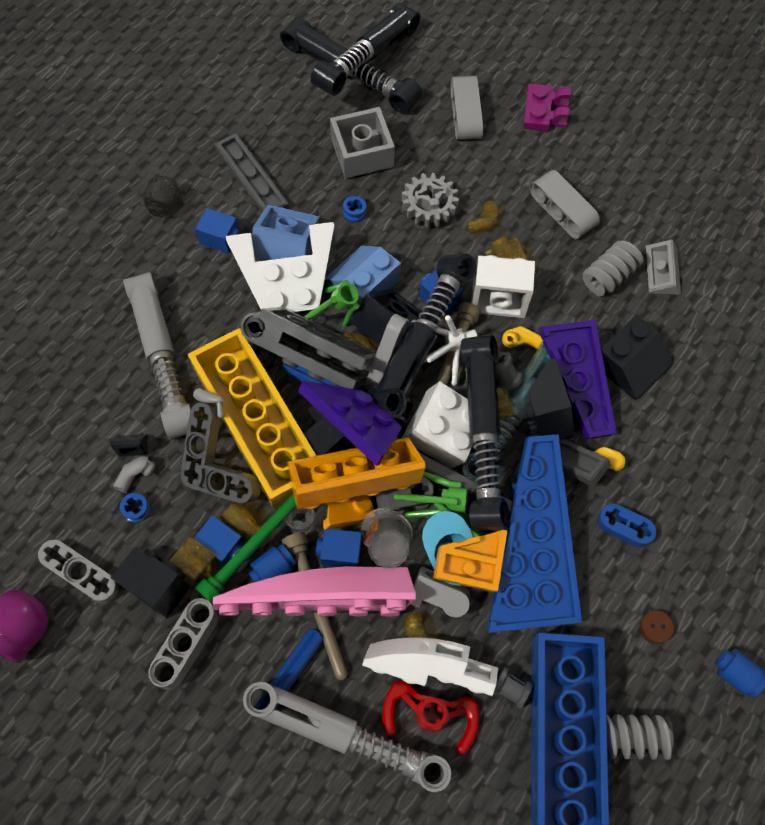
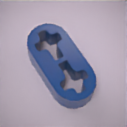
M608 504L598 514V525L603 531L633 546L645 547L656 537V528L652 521L620 505ZM612 512L616 514V520L619 521L614 525L608 523L609 518L607 517ZM642 526L645 528L644 533L648 536L640 539L637 537L638 532L634 529Z

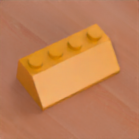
M409 437L395 440L378 466L358 448L288 462L297 509H312L320 506V504L333 501L345 502L352 497L361 495L373 496L381 493V491L394 488L406 489L413 484L421 483L426 468L425 461Z

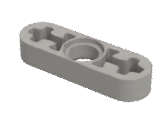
M396 313L391 317L368 373L364 388L369 390L374 386H378L405 336L409 325L408 319Z
M49 540L40 547L38 559L42 565L95 601L108 603L117 596L119 585L111 579L110 574L61 541ZM51 550L58 551L67 561L63 565L56 559H51L48 555ZM80 563L85 564L87 567L85 576L78 580L72 579V568ZM93 577L102 584L108 581L109 591L107 593H99V589L90 583Z

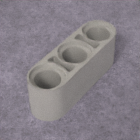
M477 76L451 77L450 90L456 140L482 139L483 119Z
M551 170L530 184L529 189L532 197L572 238L578 239L599 225L600 218L597 211L557 171Z
M198 598L186 606L150 665L149 678L154 685L165 690H173L183 682L218 622L217 610H212L213 605L208 600ZM200 609H209V617L206 621L202 623L195 622V615ZM183 637H191V647L185 652H179V641ZM167 665H172L174 668L172 678L167 682H161V670Z

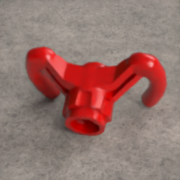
M403 680L392 684L386 694L382 712V722L386 736L394 737L396 735L395 706L398 699H403L415 712V721L419 728L427 733L437 732L450 719L465 714L468 719L467 727L463 737L456 745V753L465 755L468 752L479 731L480 713L476 700L469 696H464L457 701L449 702L432 696L420 695L412 688L410 683ZM413 697L416 701L421 702L417 705L411 698ZM448 708H449V709L455 708L456 711H453V712H450V713H449Z

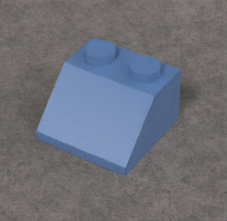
M267 205L253 226L252 240L255 257L262 261L310 255L312 245L309 225L318 224L319 216Z
M360 246L325 277L324 282L331 287L342 283L344 280H348L358 291L357 303L360 306L365 295L391 289L400 280L401 263L382 247Z

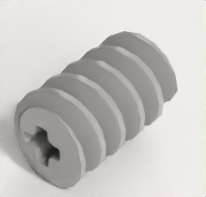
M624 240L617 241L598 260L584 270L583 281L594 294L599 297L604 296L605 292H613L615 286H619L624 279L629 277L630 273H633L638 266L642 265L644 261L639 249L630 242Z
M606 714L607 749L611 759H616L618 749L622 750L625 759H630L631 749H635L638 759H643L645 749H648L652 760L657 759L658 750L662 751L665 760H670L674 737L669 717L666 716L664 719L660 715H654L650 719L647 715H640L637 720L634 715H627L624 719L620 714H616L610 719Z

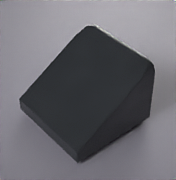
M147 434L122 435L110 441V446L119 457L147 454Z

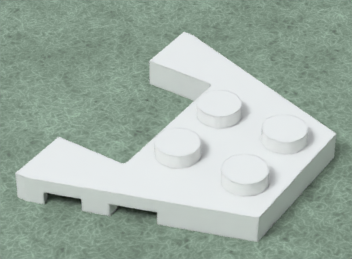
M334 222L309 225L312 255L275 260L255 261L251 233L226 236V241L260 309L284 307L292 312L314 310L320 306L334 232Z

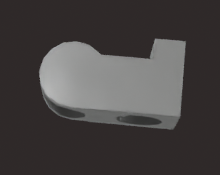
M421 566L413 584L416 600L410 605L419 608L423 600L443 608L444 612L451 617H461L466 614L470 605L468 588L463 585H451L445 581L433 579L434 571Z

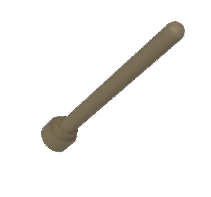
M461 303L456 314L459 323L457 329L465 332L474 323H477L481 313L480 308L472 303ZM454 351L447 352L435 384L440 381L447 386L452 373Z
M305 532L294 533L283 538L282 544L294 557L298 571L311 570L306 556L309 543ZM313 611L320 634L323 636L322 640L335 677L338 680H344L347 678L348 672L328 616H319L317 611Z

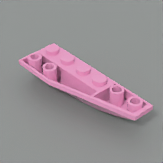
M344 566L320 568L275 576L213 597L212 610H219V614L225 616L238 615L239 610H252V615L256 616L272 615V611H285L287 616H301L305 614V611H317L319 616L337 615V611H349L350 616H367L368 611H381V616L392 617L400 615V611H404L416 600V592L408 567Z

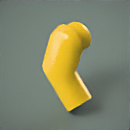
M522 326L507 330L502 336L503 344L509 348L527 344L538 350L543 342L539 334Z
M601 447L593 451L610 460L611 466L609 469L620 471L624 468L625 457L620 452L607 447Z

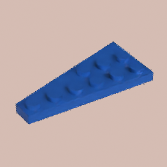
M558 434L525 438L510 512V523L507 529L499 588L497 592H494L486 631L488 633L582 623Z

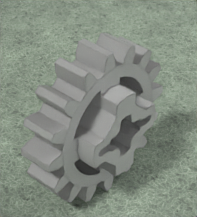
M422 173L420 180L413 177L411 184H405V191L402 192V209L407 211L408 219L415 217V224L424 221L425 227H428L430 222H433L436 227H439L440 220L448 223L449 216H455L459 198H457L458 189H453L452 181L445 183V176L436 179L435 173H432L431 177L427 178Z

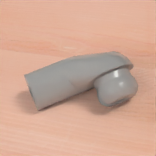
M140 456L125 464L113 488L127 493L134 477L139 473H142L144 476L151 475L155 469V463L148 460V457Z

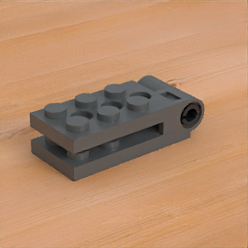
M284 307L262 308L261 312L249 313L241 321L242 335L248 341L283 357L282 362L296 368L301 366L307 369V374L315 379L323 380L325 378L333 382V386L356 390L363 388L368 373L363 371V369L372 366L377 353Z

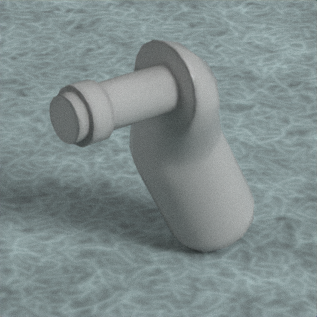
M201 388L194 391L193 396L196 400L217 404L218 418L225 416L223 412L225 399Z

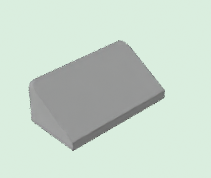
M673 239L647 245L646 258L649 293L681 294L678 252Z

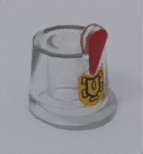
M379 508L371 511L365 516L361 524L362 540L368 548L371 559L383 568L400 566L406 561L410 552L413 533L410 522L403 515L391 509Z

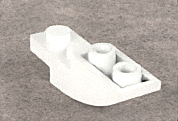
M418 637L397 638L372 643L369 645L362 666L371 668L376 673H386L401 678L410 684L425 686L428 675L443 683H454L466 687L474 693H484L493 696L498 673L497 667L468 658L470 646L440 639Z

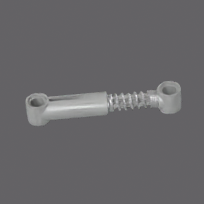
M151 272L124 279L125 290L132 305L146 360L154 368L153 373L156 375L155 380L158 382L159 394L162 395L161 401L163 402L164 410L160 414L165 432L169 440L187 434L191 406L185 402L184 396L180 394L182 389L179 388L180 382L177 381L178 375L175 374L177 369L173 368L175 352L164 320Z
M256 682L250 685L244 693V707L252 716L261 718L345 754L346 751H351V753L354 751L359 752L360 757L362 755L368 756V761L373 758L377 760V764L379 762L384 763L385 768L389 765L394 767V771L397 769L401 770L403 775L410 777L411 781L420 784L427 791H442L451 780L449 764L437 754L425 751L418 752L413 749L410 750L409 747L404 749L400 743L394 745L392 740L387 742L383 736L380 738L376 737L375 732L369 734L366 729L362 730V727L357 726L356 720L266 682ZM259 689L266 690L270 695V704L262 710L254 707L252 703V696ZM279 703L307 715V721L277 710V704ZM433 762L438 763L441 770L439 778L432 782L426 781L424 777L425 767Z

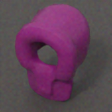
M10 590L0 596V654L13 663H20L25 659L28 651L44 636L49 624L48 612L44 605L37 598L24 591Z

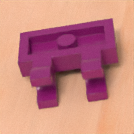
M529 84L523 129L548 131L549 126L566 128L569 116L568 106L571 87H562L554 92L551 85ZM551 106L558 107L554 111H551Z

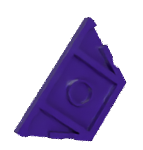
M303 381L298 392L376 466L380 465L402 428L389 412L380 409L373 402L372 397L362 390Z

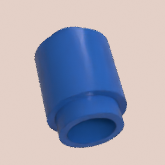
M281 544L277 548L273 546L250 564L253 570L248 574L254 582H258L275 576L289 574L292 572L291 568L297 563L285 546Z
M734 649L731 652L725 650L718 657L715 663L718 666L717 675L743 695L749 694L752 698L758 696L765 688L764 669L738 649Z

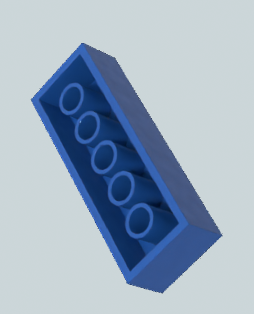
M538 633L532 638L531 825H609L604 637Z

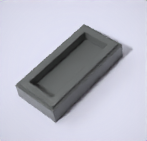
M566 439L559 440L563 473L594 487L611 466L610 460Z

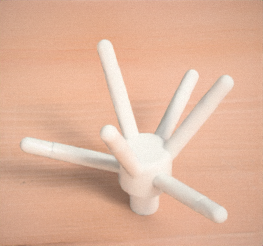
M447 315L445 320L450 330L440 327L436 329V333L445 336L446 345L428 354L423 364L425 362L431 363L448 351H454L451 384L456 386L461 341L464 338L475 337L477 333L474 329L465 332L461 329H456L451 317Z

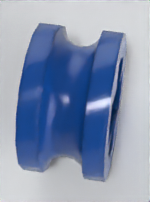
M359 196L346 198L343 203L344 218L353 223L362 221L366 215L367 205L365 200ZM355 206L359 207V209H355V211L350 210L354 209Z
M131 493L122 499L120 511L128 521L138 523L148 517L150 505L143 495ZM136 502L138 505L143 504L142 507L139 506L141 511L137 514H134L132 511L128 512V509H132L130 504Z

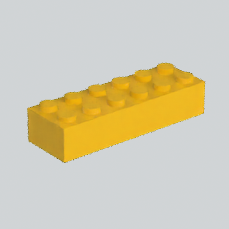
M238 328L189 353L188 357L205 390L225 399L223 403L225 416L222 420L275 510L293 494L288 462L317 455L247 339L242 335L241 329Z

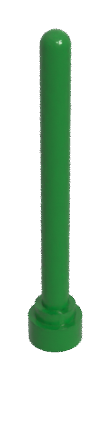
M293 494L214 577L210 576L207 580L203 578L195 587L211 604H213V597L221 595V592L225 589L223 585L295 510L297 506Z

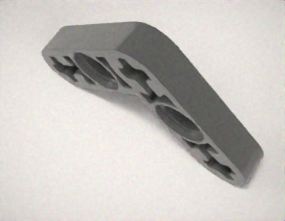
M196 403L191 408L181 465L182 482L191 489L237 503H247L256 500L260 495L261 485L255 476L213 464L221 418L217 416L216 404ZM203 411L208 415V420L203 417ZM199 437L205 442V449L202 453L196 447ZM194 469L195 472L198 473V479L197 476L193 474ZM218 473L222 474L225 479V485L222 490L217 487L215 482ZM244 484V487L248 488V493L246 494L244 489L234 488L235 485Z

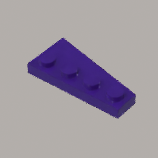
M596 320L540 327L538 329L550 359H556L572 410L585 439L617 434Z

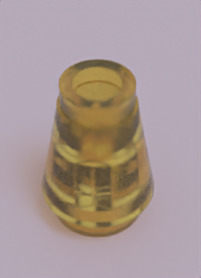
M233 502L220 517V520L247 541L261 527L247 506L237 502Z

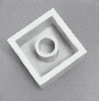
M493 255L478 256L476 264L477 273L472 284L471 303L480 308V314L525 318L534 290L535 261H527L522 258H498Z
M439 381L425 392L402 438L409 437L418 450L449 469L464 463L474 444V440L469 434L468 399Z

